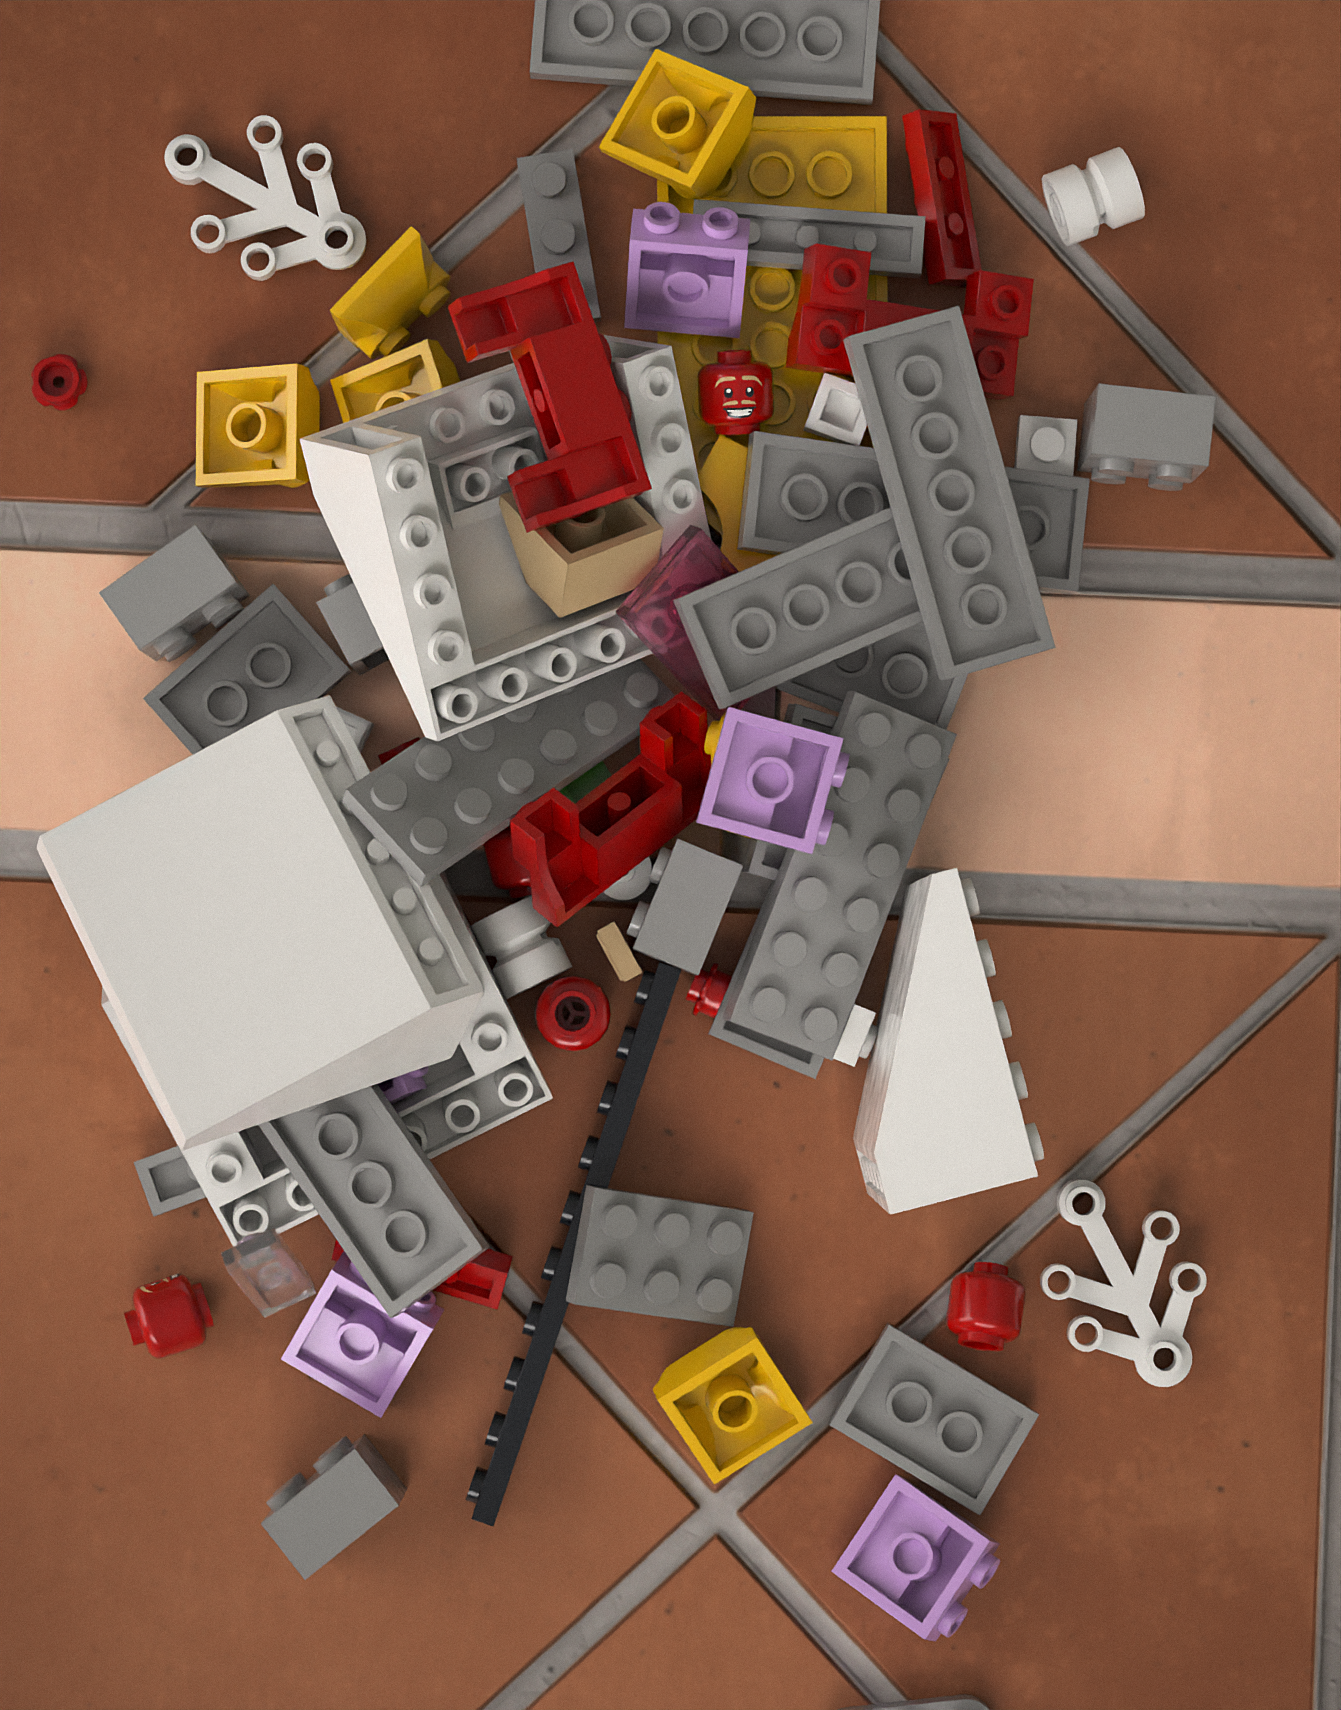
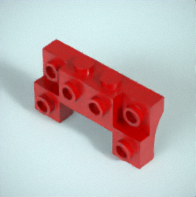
M816 243L804 249L799 299L788 339L785 368L818 373L825 372L831 375L854 378L843 339L851 335L940 310L867 299L871 252ZM983 270L967 275L964 314H962L985 398L1003 400L1014 396L1019 339L1027 337L1029 333L1034 283L1032 278Z
M574 261L547 268L500 286L459 297L448 306L467 363L510 351L544 447L547 461L519 469L507 476L526 533L639 496L652 489L629 423L631 421L629 401L624 392L617 388L610 368L612 356L609 344L604 335L597 331Z
M682 691L665 704L652 708L639 723L641 754L574 804L553 787L535 802L532 801L522 806L515 817L510 820L513 858L530 871L533 909L554 926L559 927L697 819L712 765L711 755L706 754L704 750L708 731L707 710Z

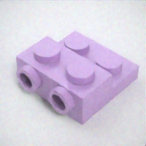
M666 202L652 203L645 210L633 209L624 328L739 338L750 219L738 218L734 211L724 207L709 209L704 215L679 213V210L674 205Z
M727 707L696 823L812 854L815 843L826 844L831 829L834 811L825 809L830 787L841 788L846 774L850 754L840 751L844 738Z
M344 1251L329 1273L281 1360L381 1418L444 1309L435 1304L436 1297L430 1291L400 1315L390 1318Z
M895 1474L831 1572L924 1640L936 1642L941 1634L947 1638L951 1637L964 1621L968 1609L961 1603L973 1584L981 1589L995 1574L1000 1564V1559L993 1554L1000 1543L955 1511L947 1509L901 1475Z

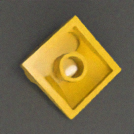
M655 49L598 148L603 153L671 185L680 196L687 199H700L708 196L718 188L748 137L754 121L753 113L756 96L745 85Z
M411 226L330 309V312L340 333L356 348H360L370 359H374L380 354L386 357L403 347L411 335L406 329L422 313L428 318L437 312L447 301L451 292L446 286L451 277L434 261L423 238Z
M426 339L331 379L330 382L343 423L458 383L460 379L454 363L447 356L439 342Z
M296 363L197 372L195 486L208 488L279 484L295 488L304 485L310 480L300 438L319 432L320 396L308 367Z
M752 1327L730 1328L716 1335L670 1364L653 1388L658 1402L714 1485L813 1423Z

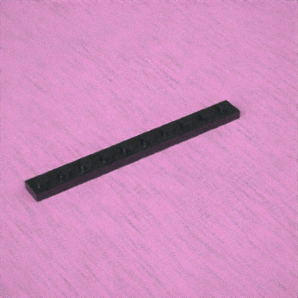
M659 962L656 973L644 970L634 1003L644 1006L638 1027L625 1026L615 1058L626 1061L619 1083L607 1080L596 1112L607 1116L600 1138L592 1135L588 1136L578 1168L589 1171L582 1193L573 1190L569 1192L559 1222L570 1226L563 1249L551 1246L541 1275V1279L551 1282L545 1302L543 1304L533 1300L522 1334L533 1337L525 1359L517 1356L513 1358L503 1389L514 1393L507 1415L495 1411L484 1444L495 1448L489 1468L486 1470L476 1467L466 1497L467 1501L476 1503L472 1520L494 1527L569 1304L566 1301L586 1185L608 1188L681 973V969Z

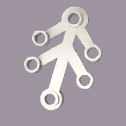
M257 116L249 123L247 128L248 140L254 150L259 153L268 188L213 159L206 143L197 136L181 135L174 138L168 144L164 156L165 164L176 181L185 185H196L205 181L256 209L224 219H219L213 215L198 217L191 226V238L201 251L215 253L220 251L226 243L286 226L305 236V238L272 249L268 245L259 242L248 245L241 254V265L245 273L257 281L269 279L275 271L317 260L324 267L332 270H344L354 266L364 255L367 245L364 228L354 216L341 212L331 177L333 160L329 150L322 144L309 143L301 148L297 156V164L301 174L311 181L319 216L297 205L281 149L283 132L277 120L271 116ZM263 126L272 127L276 132L274 139L266 144L255 140L256 131ZM185 148H192L197 151L195 162L188 166L179 164L177 162L179 152ZM317 153L323 155L326 158V162L322 169L310 171L305 167V161L308 156ZM207 225L219 228V236L212 243H204L199 240L201 229ZM337 230L345 232L348 235V240L342 248L334 249L327 245V237L330 233ZM265 253L269 256V264L264 270L255 271L249 267V260L254 254Z
M1086 1179L1068 1181L1058 1192V1211L1066 1221L1081 1226L1112 1286L1075 1275L1070 1268L1059 1263L1051 1264L1042 1271L1040 1286L1043 1292L1052 1299L1063 1300L1070 1297L1127 1315L1138 1337L1104 1329L1093 1317L1080 1315L1073 1318L1068 1324L1067 1338L1076 1349L1083 1352L1098 1349L1133 1360L1138 1374L1151 1385L1170 1387L1178 1384L1187 1376L1192 1365V1351L1182 1335L1193 1299L1204 1291L1207 1284L1206 1274L1197 1264L1188 1261L1176 1264L1169 1275V1283L1173 1291L1159 1326L1149 1307V1303L1167 1245L1173 1243L1179 1235L1180 1226L1178 1220L1174 1215L1164 1210L1152 1211L1144 1218L1142 1231L1145 1237L1132 1274L1102 1217L1106 1203L1105 1196L1100 1187ZM1081 1192H1087L1093 1200L1091 1210L1085 1214L1076 1213L1072 1206L1073 1198ZM1159 1217L1167 1218L1171 1225L1169 1234L1162 1239L1155 1238L1151 1233V1224ZM1185 1269H1193L1197 1273V1284L1191 1290H1182L1178 1284V1276ZM1055 1271L1065 1272L1069 1279L1068 1286L1061 1292H1053L1048 1287V1278ZM1082 1323H1091L1095 1328V1337L1087 1344H1081L1075 1338V1330ZM1160 1348H1170L1174 1355L1172 1364L1165 1369L1157 1368L1153 1361L1155 1352Z

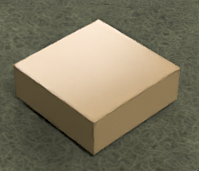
M615 921L597 931L596 937L620 981L624 980V982H627L643 973Z

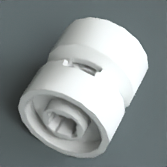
M1120 147L1090 157L1084 170L1071 164L1045 174L1042 177V188L1049 214L1059 237L1067 246L1097 236L1100 224L1105 223L1112 229L1142 219L1145 216V205L1138 178L1128 156Z
M532 896L495 912L470 926L483 954L493 956L497 960L492 973L505 999L520 994L572 968L559 938L547 937L545 932L551 922L533 909Z

